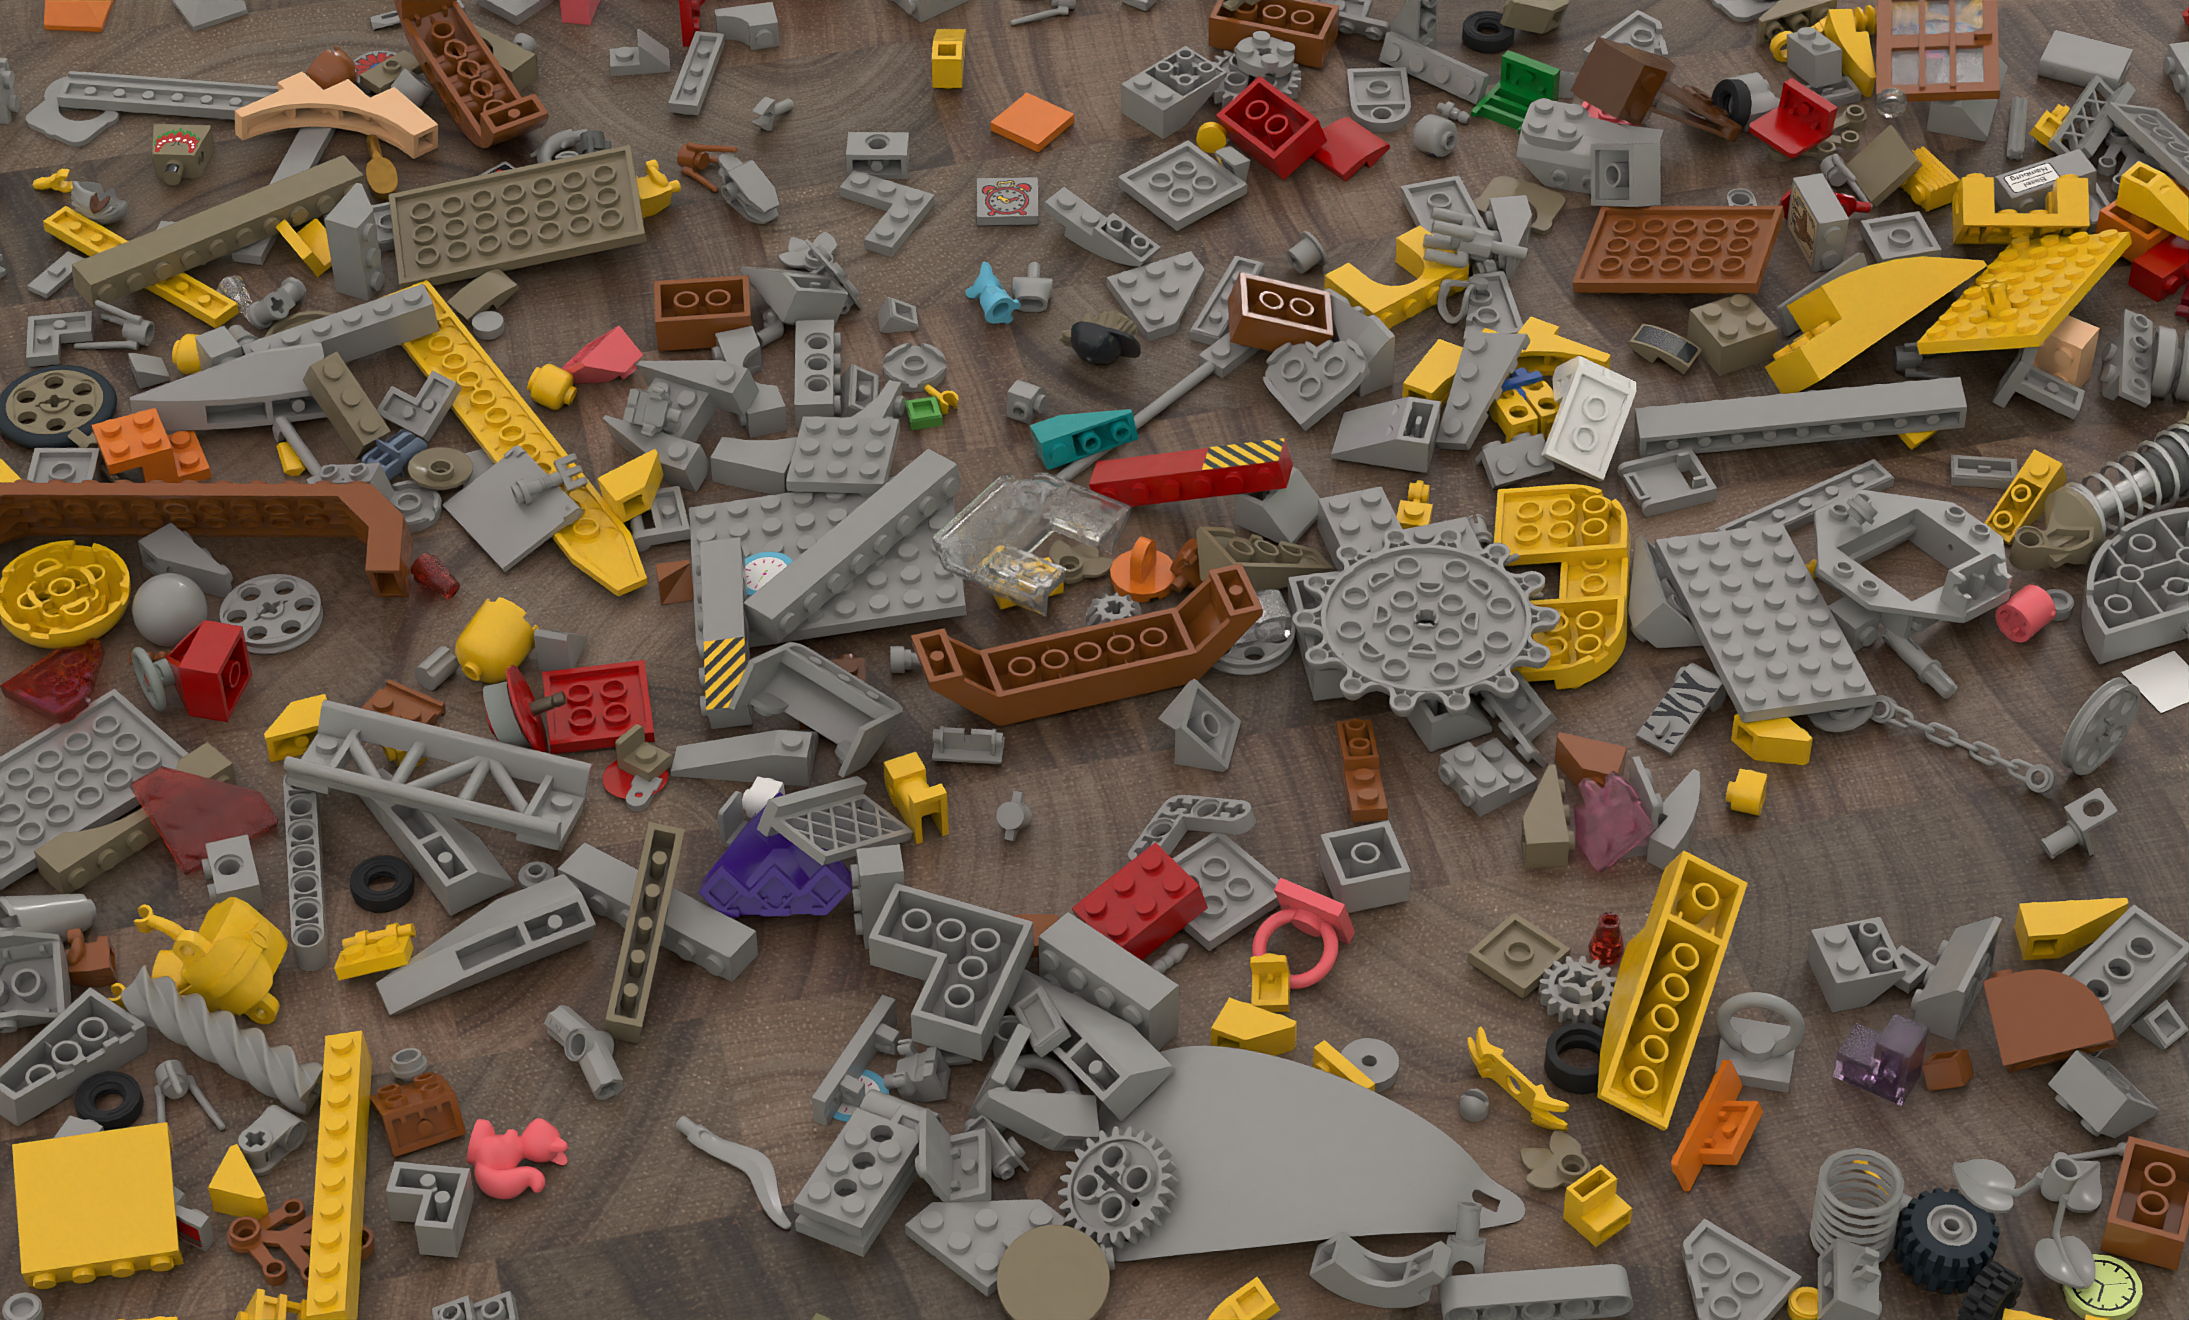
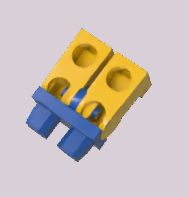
M1524 367L1515 369L1513 374H1510V378L1506 379L1502 384L1501 388L1503 391L1498 400L1492 402L1487 414L1491 416L1494 422L1498 423L1506 435V443L1512 442L1511 439L1527 432L1531 436L1542 433L1544 440H1547L1560 403L1554 401V392L1545 381H1542V375L1539 371L1529 373Z

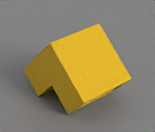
M1601 1164L1566 1188L1563 1219L1595 1247L1629 1225L1633 1209L1616 1194L1618 1178Z

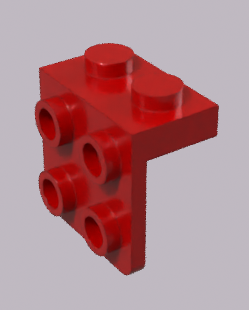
M1790 78L1783 84L1779 106L1751 122L1748 130L1788 158H1796L1831 137L1838 107L1795 79Z

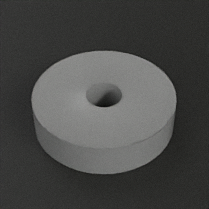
M1363 1038L1349 1043L1342 1050L1341 1055L1375 1083L1376 1093L1390 1088L1397 1080L1399 1057L1395 1049L1388 1043L1378 1039Z

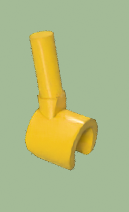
M929 384L925 386L924 391L932 397H937L942 415L948 413L949 405L953 406L954 409L958 408L959 398L955 392L944 391L940 393Z

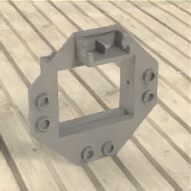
M1860 489L1815 511L1814 526L1817 564L1814 575L1842 596L1848 595L1867 610L1878 612L1880 614L1879 622L1902 639L1917 632L1920 633L1938 621L1965 623L2009 600L2011 594L2009 587L2012 576L2007 573V558L2005 556L2003 537L1953 502ZM1857 495L1861 496L1878 512L1873 517V524L1871 525L1867 521L1862 525L1859 524L1847 513L1850 506L1846 502L1849 499L1853 500ZM1909 540L1950 570H1948L1944 586L1911 602L1860 564Z

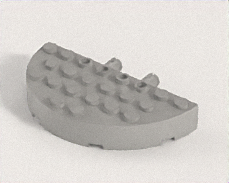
M2189 507L2153 513L2125 525L2112 540L2107 539L2094 556L2088 572L2082 601L2081 622L2085 640L2099 664L2186 638L2189 639Z

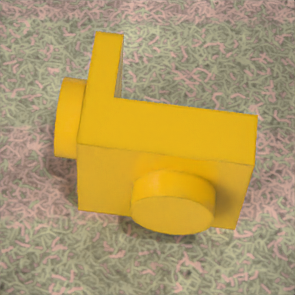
M1272 953L1250 957L1252 972L1251 1004L1272 1013L1290 1012L1291 974L1287 957Z

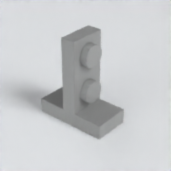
M2038 347L2021 348L2000 379L1993 403L2004 408L2016 391L2026 398L2034 400L2074 420L2080 411L2085 391L2033 366Z

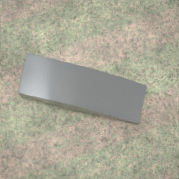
M1693 769L1663 802V813L1658 816L1659 827L1649 837L1647 862L1662 870L1683 850L1687 851L1696 825L1700 794L1699 771Z

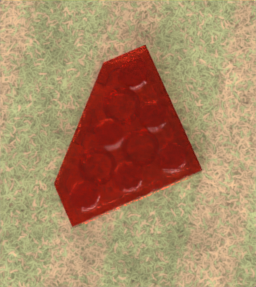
M91 638L80 646L57 648L1 684L0 687L4 697L60 725L72 721L80 712L89 707L105 655L102 643L95 638Z
M164 766L155 769L130 784V789L185 875L202 867L201 859L208 858L206 843L248 834V838L251 840L277 826L279 822L262 794L258 791Z

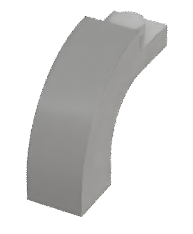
M1343 1232L1317 1246L1309 1276L1333 1293L1357 1303L1382 1308L1413 1307L1428 1302L1432 1286L1438 1285L1445 1279L1448 1273V1262L1452 1249L1442 1241H1439L1409 1256L1387 1257L1365 1249Z

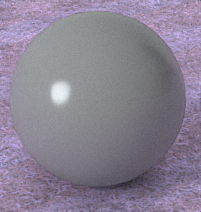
M163 573L156 575L144 582L134 596L132 616L135 626L144 638L162 647H175L203 620H207L208 606L203 591L193 580L181 574Z

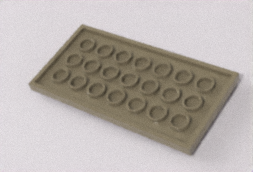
M630 145L389 194L397 272L401 290L428 280L434 286L478 277L493 269L507 271L647 242L633 153Z

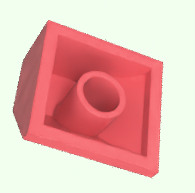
M619 325L586 344L561 369L573 375L574 384L610 382L618 376L623 380L637 369L635 363L643 354Z

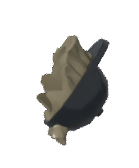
M1111 310L1108 313L1103 311L1093 318L1087 312L1079 322L1073 324L1071 330L1062 331V336L1060 337V341L1065 346L1072 347L1082 360L1095 365H1109L1119 356L1137 358L1141 354V345L1133 337V335L1138 333L1137 325H1134L1133 320H1129L1128 316L1117 313L1115 310Z

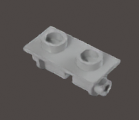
M940 726V729H933L934 748L932 760L1001 764L1005 737H1003V733L997 732V729H971V735H965V728Z
M980 1115L978 1118H971L965 1122L964 1132L986 1128L991 1134V1170L996 1177H1001L1003 1180L1009 1179L1013 1176L1014 1169L1019 1165L1026 1172L1030 1170L1021 1159L1026 1154L1024 1149L1013 1136L1007 1140L1002 1134L1007 1127L983 1115Z

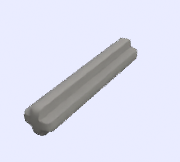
M2015 96L2012 99L2007 157L2010 160L2016 159L2019 161L2023 158L2028 100L2026 97L2019 98Z

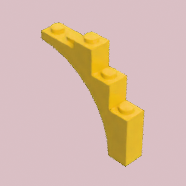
M1530 316L1517 333L1527 334L1531 342L1526 350L1522 349L1517 358L1518 365L1515 369L1524 367L1529 373L1539 371L1543 376H1553L1557 366L1577 356H1581L1610 370V354L1558 336L1559 326ZM1488 328L1482 330L1485 333H1499ZM1438 339L1403 382L1402 398L1415 397L1441 401L1442 407L1448 400L1463 347Z

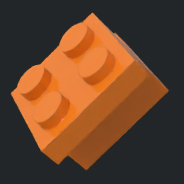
M156 408L92 425L94 437L110 475L137 468L143 483H148L151 480L182 483L185 480L202 481L212 478L210 467L194 430L178 431L167 435Z

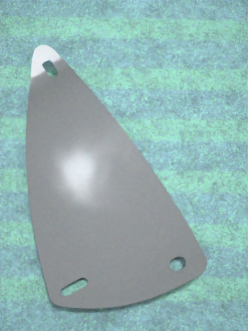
M1188 1046L1161 1051L1159 1053L1176 1069L1122 1122L1103 1103L1098 1113L1099 1131L1103 1130L1111 1137L1114 1126L1120 1128L1124 1133L1128 1126H1132L1138 1132L1144 1129L1152 1137L1155 1136L1164 1144L1163 1146L1172 1154L1170 1160L1177 1165V1169L1171 1174L1179 1180V1183L1169 1187L1177 1195V1198L1166 1200L1165 1203L1171 1210V1213L1165 1214L1160 1212L1158 1218L1163 1225L1161 1227L1153 1223L1149 1225L1151 1234L1149 1238L1141 1232L1138 1233L1136 1245H1133L1130 1241H1124L1123 1248L1119 1249L1111 1242L1109 1247L1112 1246L1114 1260L1118 1262L1331 1239L1343 1232L1349 1237L1400 1233L1456 1232L1458 1202H1475L1472 1198L1474 1190H1479L1492 1198L1500 1200L1497 1212L1482 1207L1479 1229L1520 1221L1525 1215L1524 1203L1516 1194L1492 1180L1459 1144L1419 1115L1356 1083L1308 1065L1264 1053L1220 1046ZM1120 1158L1117 1161L1115 1166H1117L1121 1162L1122 1158ZM1099 1168L1097 1174L1127 1201L1133 1204L1136 1198L1103 1168ZM1147 1179L1140 1184L1139 1188L1146 1183ZM1097 1187L1091 1191V1195L1096 1191ZM1122 1208L1115 1213L1114 1217L1120 1213Z

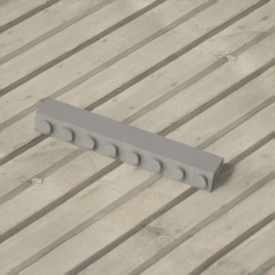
M930 449L923 452L743 602L749 627L776 643H779L788 634L792 633L801 623L816 613L833 596L840 593L846 585L862 574L878 558L886 554L891 547L908 535L928 516H931L935 510L961 489L957 464Z

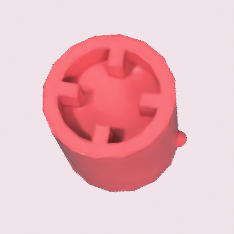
M2031 584L2026 585L1998 607L1995 613L1996 623L2000 631L2007 638L2014 642L2023 643L2028 641L2055 618V604L2049 594L2042 588Z

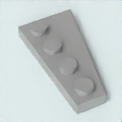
M1467 333L1435 441L1439 449L1470 450L1488 418L1487 411L1490 405L1500 397L1503 391L1501 386L1507 375L1513 374L1518 365L1517 358L1522 349L1526 350L1531 342L1527 334Z

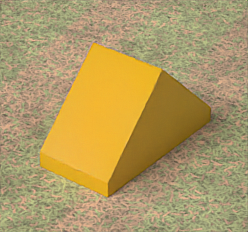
M238 1144L230 1146L208 1186L213 1211L237 1217L249 1216L258 1221L269 1214L265 1194Z

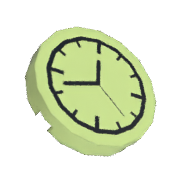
M2093 1254L2095 1261L2094 1282L2088 1289H2077L2063 1285L2066 1303L2072 1311L2085 1319L2086 1315L2104 1317L2110 1320L2129 1319L2136 1313L2143 1295L2142 1282L2133 1268L2122 1260L2110 1255Z

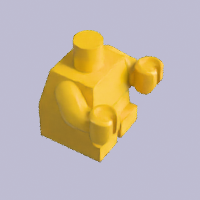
M655 159L645 163V172L648 175L646 177H637L643 218L656 215L671 204L672 194L681 191L678 180L669 182L666 176L658 171L659 165Z

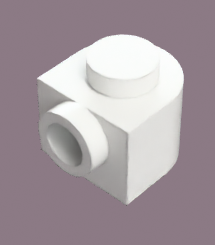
M757 776L751 789H747L742 798L746 816L752 818L755 813L757 814L767 804L768 799H772L778 791L785 795L783 782Z

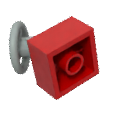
M203 620L164 659L153 663L147 652L141 647H135L131 654L139 684L148 702L156 711L165 710L167 705L163 687L174 684L188 716L228 722L252 677L243 626Z

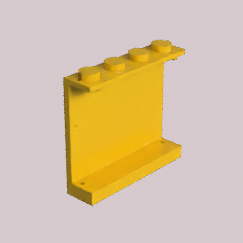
M167 1122L12 1144L21 1274L27 1287L48 1289L56 1286L57 1283L66 1281L89 1283L100 1276L112 1275L113 1277L122 1278L133 1275L135 1271L151 1269L152 1271L163 1272L172 1269L174 1265L184 1264L179 1249L171 1162L173 1139Z

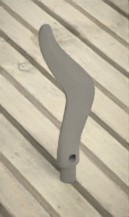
M682 1116L677 1121L676 1128L687 1136L689 1142L708 1154L745 1172L750 1178L756 1195L770 1219L783 1229L791 1227V1222L785 1215L780 1203L773 1165L764 1154L755 1149L722 1139L702 1124H695L686 1116Z

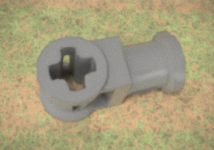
M288 277L275 292L269 293L261 301L252 303L247 311L252 325L258 329H266L271 326L273 320L285 318L292 307L306 299L307 290L304 284L299 279Z

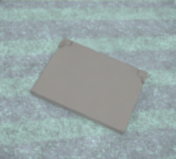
M519 445L506 452L504 458L443 504L446 511L504 572H507L567 524L570 526L583 514V510L558 485L532 495V503L517 504L511 490V486L515 485L517 480L523 478L527 484L548 476Z

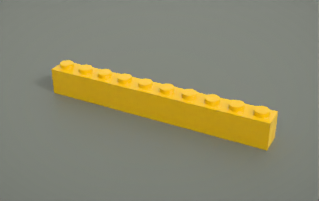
M362 1030L325 1036L306 1307L307 1320H357L372 1076V1059Z

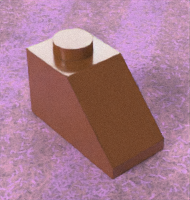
M1558 732L1555 762L1580 793L1602 798L1616 797L1624 774L1627 747Z

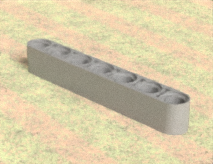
M286 774L283 780L291 939L297 966L305 971H316L324 967L329 958L320 801L316 791L287 785Z

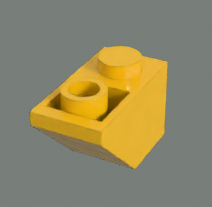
M653 449L597 479L603 499L622 523L651 509L664 474L659 454L656 449Z
M1739 714L1734 716L1731 741L1752 759L1796 765H1806L1809 763L1813 738L1805 729L1800 728L1790 718L1782 717L1743 723Z
M1230 997L1211 1027V1046L1244 1049L1272 1056L1293 1051L1296 1047L1297 1021Z

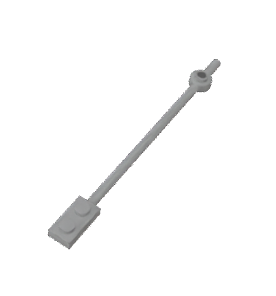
M1228 332L1198 355L1199 368L1134 416L1136 429L1138 430L1212 373L1224 378L1260 349L1231 343L1230 332ZM1111 449L1074 461L1037 490L1022 489L1015 492L1011 497V509L989 525L990 532L998 536L1018 520L1032 521L1039 518L1044 512L1045 499Z

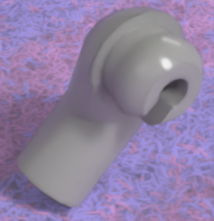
M772 308L763 312L762 316L765 320L764 329L755 333L761 348L779 339L784 333V322L778 318V315Z

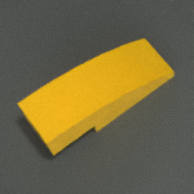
M1829 9L1824 32L1826 38L1842 49V72L1845 76L1850 77L1861 91V94L1865 97H1871L1876 82V72L1868 32H1856L1852 9Z

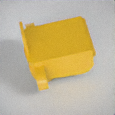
M229 897L221 903L217 902L207 912L198 933L192 930L181 931L173 944L174 954L184 962L181 974L191 984L180 991L179 995L198 993L203 996L207 1009L211 1013L218 1009L229 1011L233 1015L237 1014L239 1016L244 1013L256 1023L263 1025L271 1024L277 1016L280 1004L268 991L273 984V975L287 950L288 941L278 928L247 902L236 897Z

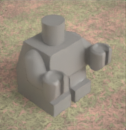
M652 386L651 392L634 388L630 389L623 421L643 425L641 435L653 438L655 433L661 432L664 427H667L668 421L679 424L682 411L671 408L673 401L670 400V396L665 392L664 388Z
M912 1038L899 1040L898 1043L900 1045L897 1046V1051L900 1055L906 1054V1056L897 1061L896 1073L884 1075L886 1089L897 1088L900 1096L906 1100L929 1102L946 1099L951 1069L937 1046L927 1048L926 1052L918 1053Z

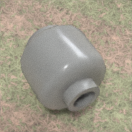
M1429 114L1416 123L1413 130L1414 143L1421 152L1435 157H1444L1456 146L1458 130L1451 120Z

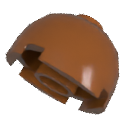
M334 46V52L329 49L322 52L306 71V74L310 76L309 78L323 90L347 79L355 85L358 82V69L355 62L337 46Z

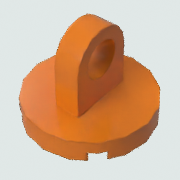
M1143 536L1138 538L1132 550L1120 554L1113 561L1110 568V581L1114 586V591L1118 592L1121 597L1131 595V599L1139 603L1150 602V598L1158 597L1159 600L1166 597L1173 591L1170 584L1176 576L1170 570L1173 563L1170 557L1156 550L1155 540Z

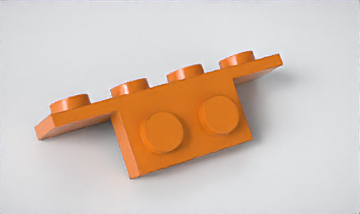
M1732 1060L1722 1061L1717 1073L1712 1078V1082L1703 1100L1699 1104L1690 1126L1686 1129L1683 1140L1672 1157L1671 1168L1683 1191L1691 1190L1704 1164L1737 1165L1763 1114L1759 1101H1736L1743 1084Z

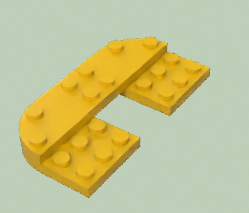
M1563 484L1498 489L1494 543L1505 544L1510 549V555L1514 553L1519 554V559L1506 566L1561 562L1559 599L1530 601L1538 607L1553 608L1560 614V621L1554 630L1539 632L1533 635L1535 642L1548 647L1551 652L1550 660L1543 668L1536 669L1519 666L1511 669L1510 672L1512 674L1517 670L1527 682L1554 680L1556 690L1579 688L1584 683L1599 677L1617 662L1626 645L1631 539L1625 510L1616 499L1611 501L1604 497L1602 490L1586 485Z

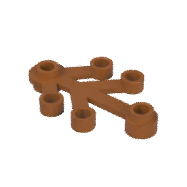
M295 1198L288 1199L279 1209L258 1221L253 1217L244 1216L237 1218L231 1223L226 1235L229 1247L238 1253H250L261 1266L267 1284L278 1286L283 1284L288 1277L285 1263L282 1260L274 1259L265 1247L272 1246L280 1247L300 1271L302 1283L308 1288L310 1257L303 1249H311L312 1234L309 1233L312 1232L313 1214L305 1218V1208L301 1200ZM291 1210H298L296 1213H288ZM284 1222L292 1225L284 1231H272ZM364 1226L362 1231L361 1261L367 1260L375 1249L373 1234L369 1228ZM276 1270L280 1271L277 1274H270L271 1272Z

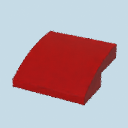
M1347 116L1323 128L1327 142L1310 158L1347 182L1363 165L1371 168L1390 149V145Z

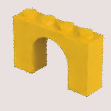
M1420 225L1396 238L1395 262L1415 276L1417 280L1401 286L1382 285L1372 281L1353 265L1347 263L1325 275L1324 290L1332 289L1347 298L1351 307L1360 306L1364 309L1366 316L1375 315L1388 329H1391L1393 326L1436 305L1440 285L1443 280L1468 281L1469 262L1466 267L1459 268L1424 260L1425 249L1428 247H1423V239L1425 234H1432ZM1435 249L1455 254V251L1453 250ZM1451 286L1447 298L1467 287Z

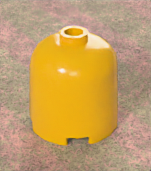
M498 597L495 602L486 599L459 635L455 644V655L462 667L463 673L471 680H479L489 684L505 681L507 679V667L514 665L518 668L534 650V632L539 627L535 624L532 628L523 618L527 613L515 603Z

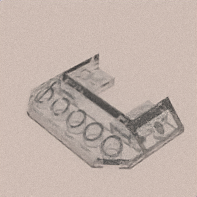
M1046 472L1033 473L1032 479L1015 480L1014 475H1004L995 480L933 536L932 542L944 570L988 594L1046 617L1048 595L1065 580L1066 568L1030 553L1055 531L1112 554L1129 518L1132 506Z

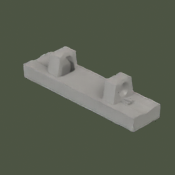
M882 994L812 1096L814 1122L828 1126L842 1103L859 1107L865 1097V1083L859 1081V1078L878 1051L891 1055L897 1052V1046L900 1045L898 1043L900 1031L894 1029L897 1024V1016L895 1014L896 999Z

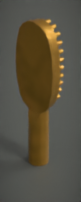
M371 134L366 138L371 157L366 167L367 181L377 199L380 200L381 198V201L386 199L388 202L389 194L397 193V172L392 162L387 158H383L378 137Z

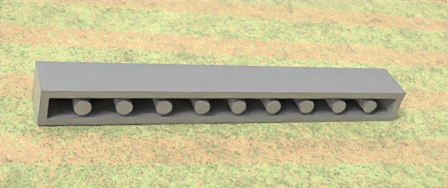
M1960 377L1938 378L1635 408L1634 431L1640 459L1686 447H1691L1694 453L1698 454L1965 428L1967 403Z

